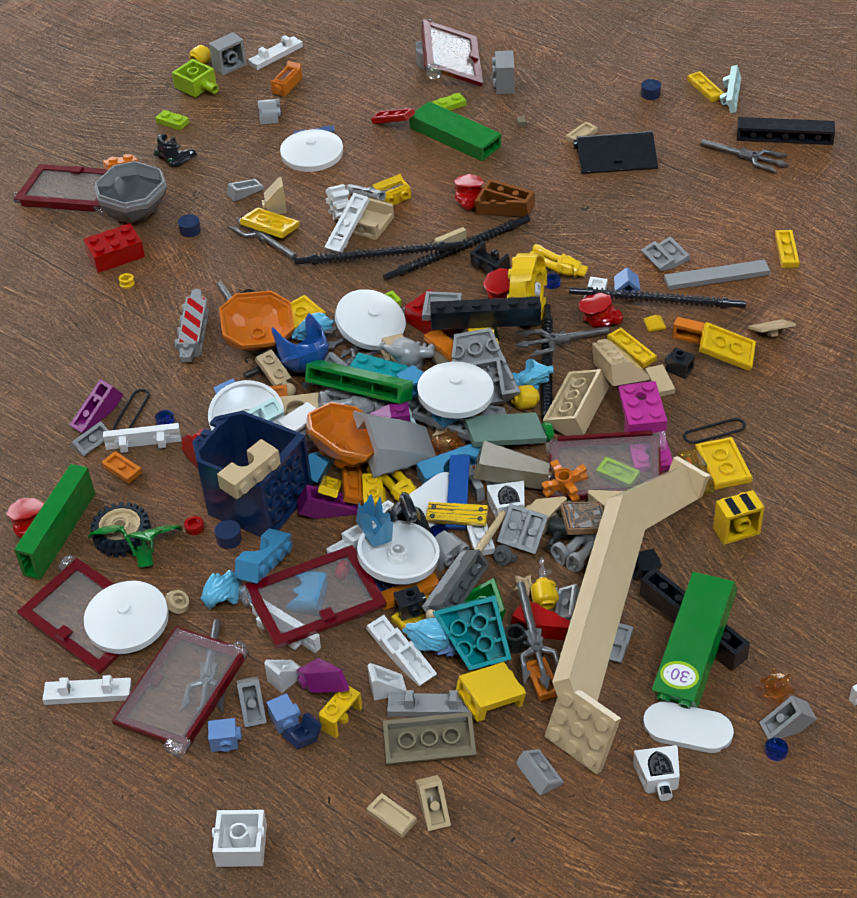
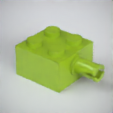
M191 59L172 72L174 88L193 97L199 96L206 90L213 94H216L219 90L216 84L214 68L194 59Z

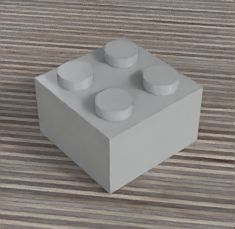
M230 33L209 43L212 68L220 75H226L247 65L243 39L235 33Z
M495 51V57H492L493 88H496V94L514 93L513 51Z

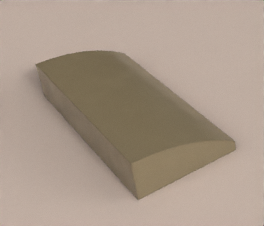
M471 712L383 721L387 765L476 756Z

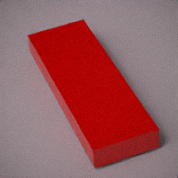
M414 108L379 111L371 118L373 124L407 121L415 114Z

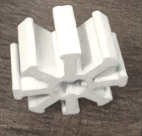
M344 184L329 187L325 191L328 196L326 204L330 205L328 211L330 215L332 214L333 220L340 219L349 202V191L345 190Z

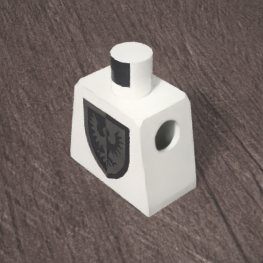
M524 481L487 486V501L495 518L500 511L507 513L510 503L525 508Z
M677 745L635 750L633 765L645 792H658L661 801L670 800L673 797L671 790H676L679 786Z

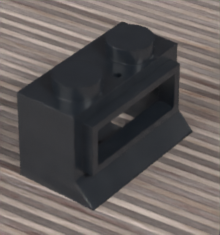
M484 241L470 252L472 266L476 269H483L486 274L499 268H511L509 254L506 253L500 259L497 249H493L491 254L487 253Z

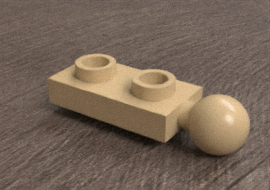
M272 349L256 357L255 361L273 386L287 384L288 396L295 394V386L292 383H288L291 381V376Z

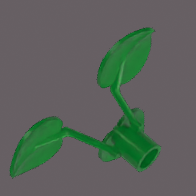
M109 525L91 532L88 535V539L95 534L121 532L131 548L133 556H136L138 567L154 565L152 553L154 552L155 536L174 529L182 531L183 528L182 525H163L144 530L143 532L136 531L127 534L124 525ZM129 537L141 539L142 545L137 546V550H135ZM145 540L150 542V547L148 544H145Z

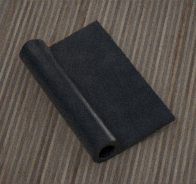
M653 131L576 136V139L573 140V148L579 152L581 174L658 169Z

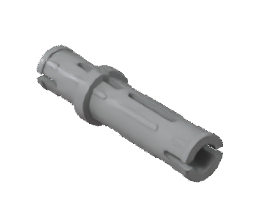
M348 184L346 187L349 194L357 193L380 201L386 198L385 191L376 190L374 187L366 188Z

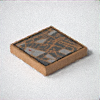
M600 501L561 503L560 509L568 535L597 534L603 515Z

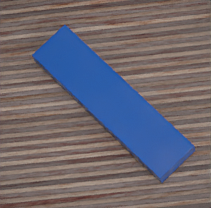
M450 455L447 503L468 504L470 455ZM446 524V530H466V525Z

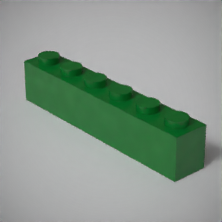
M319 359L306 363V382L398 404L412 399L413 381Z

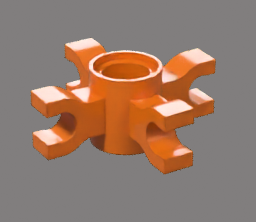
M557 459L550 462L555 479L541 483L545 497L547 498L556 491H559L562 494H568L573 502L580 500L577 494L578 489L574 483L589 479L586 474L587 468L584 464L571 471L569 468H562Z

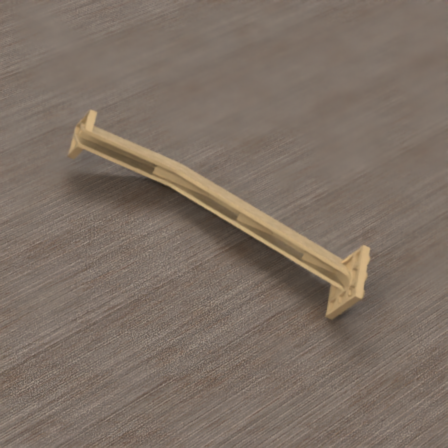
M678 456L673 458L668 472L607 499L552 683L558 697L544 737L595 774L600 773L604 767L621 720L619 716L597 701L644 532L652 525L701 498L710 477L706 472Z

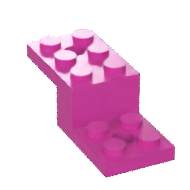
M656 381L618 385V392L625 415L624 432L652 430V435H660L661 471H668L673 460L666 439L667 418ZM651 444L627 445L633 469L640 473L651 472V457L647 455L651 454Z

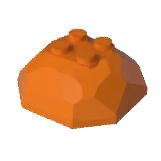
M273 291L236 293L219 308L222 337L230 347L235 349L258 351L277 348L271 332L272 327L286 340L295 331L291 302Z
M329 402L307 414L306 428L308 436L318 447L320 454L334 459V464L337 467L343 468L346 465L356 467L369 463L375 452L367 429H358L353 416L354 411L364 412L355 406Z

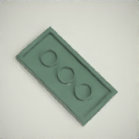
M536 412L479 415L463 419L473 447H481L483 441L500 446L546 443L547 440Z

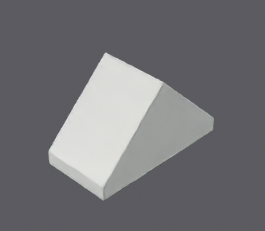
M266 660L264 663L267 681L281 693L297 681V677H299L297 669L300 666L293 660Z
M372 663L368 664L369 682L374 701L388 698V693H405L407 689L402 674Z

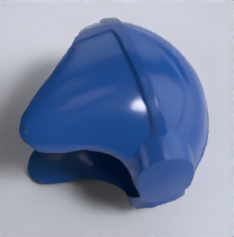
M307 314L305 318L306 338L301 343L292 344L283 338L275 328L272 327L271 329L278 351L276 354L277 358L286 369L295 373H306V363L318 359L325 360L328 353L329 343L321 325L312 314Z

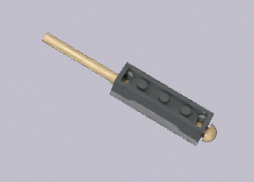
M505 511L499 512L474 550L461 551L422 606L426 612V619L436 618L433 611L464 603L489 566L482 552L504 521Z

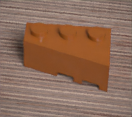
M489 179L475 200L476 214L529 216L535 207L534 191Z

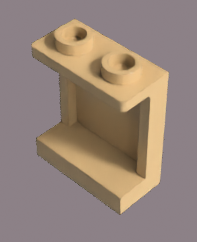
M369 198L370 201L363 212V216L352 234L377 240L394 218L393 204Z

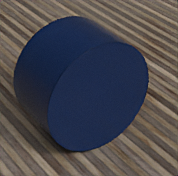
M647 79L641 83L642 98L655 100L660 97L661 83L658 80Z
M187 214L179 218L178 226L182 236L194 237L201 232L198 216Z
M223 520L215 526L214 533L219 547L232 549L241 543V529L236 521Z

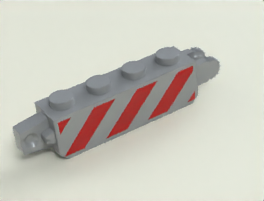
M193 289L190 297H186L185 304H182L183 315H180V327L177 329L178 339H175V349L179 351L181 362H192L193 357H198L202 354L209 309L207 307V298L202 296L200 289Z

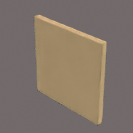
M781 319L750 325L748 329L758 332L767 331V336L775 337L778 336V329L796 326V324Z

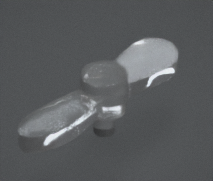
M540 557V569L538 570L539 577L543 578L547 574H552V571L544 568L543 557Z

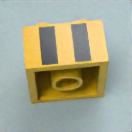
M754 490L716 501L713 529L723 545L761 533L764 505Z

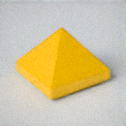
M661 315L644 318V323L649 332L666 329Z

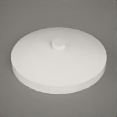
M318 129L304 130L285 139L280 148L281 158L288 167L294 170L304 172L320 171L335 165L341 159L343 144L341 139L332 132Z
M356 290L346 294L339 301L335 311V322L340 333L349 342L364 349L380 350L379 344L382 338L400 333L403 335L406 326L405 316L400 306L387 295L373 290Z
M446 362L435 365L425 371L418 381V398L420 403L431 413L445 418L459 419L474 416L485 410L493 399L494 385L491 377L483 369L469 363Z
M238 381L225 386L214 396L208 410V421L210 425V421L215 416L242 410L247 412L273 397L276 398L283 410L284 406L279 395L269 386L257 381ZM285 415L281 416L280 418L272 422L278 424V420H280Z
M400 520L393 522L392 541L373 547L364 533H362L358 540L357 558L360 565L372 577L383 582L410 584L421 581L434 572L439 561L440 550L434 536L425 528L411 522Z
M140 581L120 582L103 589L91 600L84 614V627L90 641L99 649L114 654L132 653L149 646L163 633L169 617L168 606L163 594L156 587Z

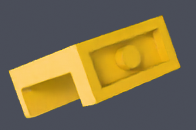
M504 662L460 675L456 686L459 697L472 713L476 722L485 720L487 711L513 702L517 708L522 707L526 696L524 687L519 684L512 670Z

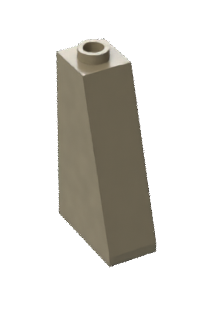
M483 441L477 456L473 478L497 483L524 481V487L542 489L541 483L549 481L552 472L549 471L550 463Z

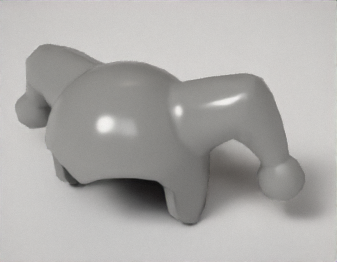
M406 337L396 339L392 345H387L385 342L379 344V348L381 350L385 349L397 363L407 365L408 367L415 366L420 359L430 358L435 354V346L433 344L428 345V347H422L414 340Z

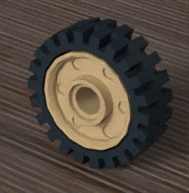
M119 502V506H116L114 503L111 504L112 508L104 507V512L101 510L97 512L98 516L95 515L90 524L91 532L109 525H124L127 534L151 529L146 511L142 507L139 508L137 504L132 506L130 502H127L126 505H124V502ZM121 532L95 534L92 536L94 545L102 554L106 553L109 557L113 554L114 558H119L120 554H122V557H127V553L133 555ZM129 537L134 548L137 550V546L142 545L141 539Z

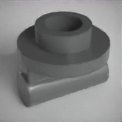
M500 545L494 550V559L499 565H508L510 562L515 563L518 559V556L512 553L511 549L506 545Z

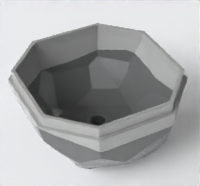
M132 161L113 165L95 182L94 188L98 202L103 210L117 220L132 224L145 221L156 211L166 193L167 184L161 169Z

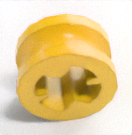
M124 273L118 277L121 288H131L135 284L134 276L130 273Z

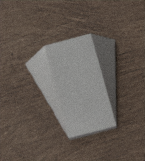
M491 328L454 334L452 362H464L483 369L493 381L494 393L489 405L504 404L521 393Z
M357 411L353 412L357 428L367 429L375 452L369 460L374 478L385 473L391 474L395 470L408 469L410 466H416L418 462L436 456L425 426L400 419Z

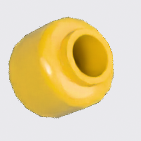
M198 45L190 51L189 60L194 59L206 64L211 59L210 50L204 45Z
M533 385L518 386L521 393L510 399L511 403L519 410L534 408L540 399L538 390Z
M543 577L537 579L532 584L530 591L533 602L538 603L547 610L554 608L555 604L559 601L556 583Z

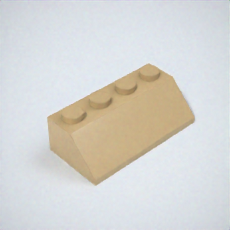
M601 339L597 343H592L594 365L598 369H602L604 376L613 386L650 380V376L634 359L610 340Z
M602 369L569 372L548 409L543 422H550L553 429L566 436L584 435L609 388Z

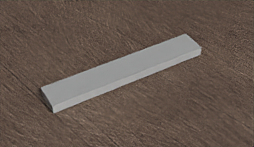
M764 259L665 274L664 281L668 290L767 276L770 274V269Z

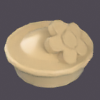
M173 590L167 593L165 600L171 612L182 614L189 608V598L185 592Z

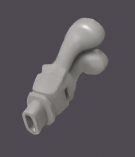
M319 391L318 407L329 402L355 406L364 413L369 414L385 406L384 400L373 397L370 399L367 396H352V398L343 400H330L325 391Z
M578 534L566 546L561 542H557L551 547V554L558 564L563 566L566 563L569 571L579 572L585 565V559L592 552L597 534ZM582 544L584 545L578 553L575 552Z

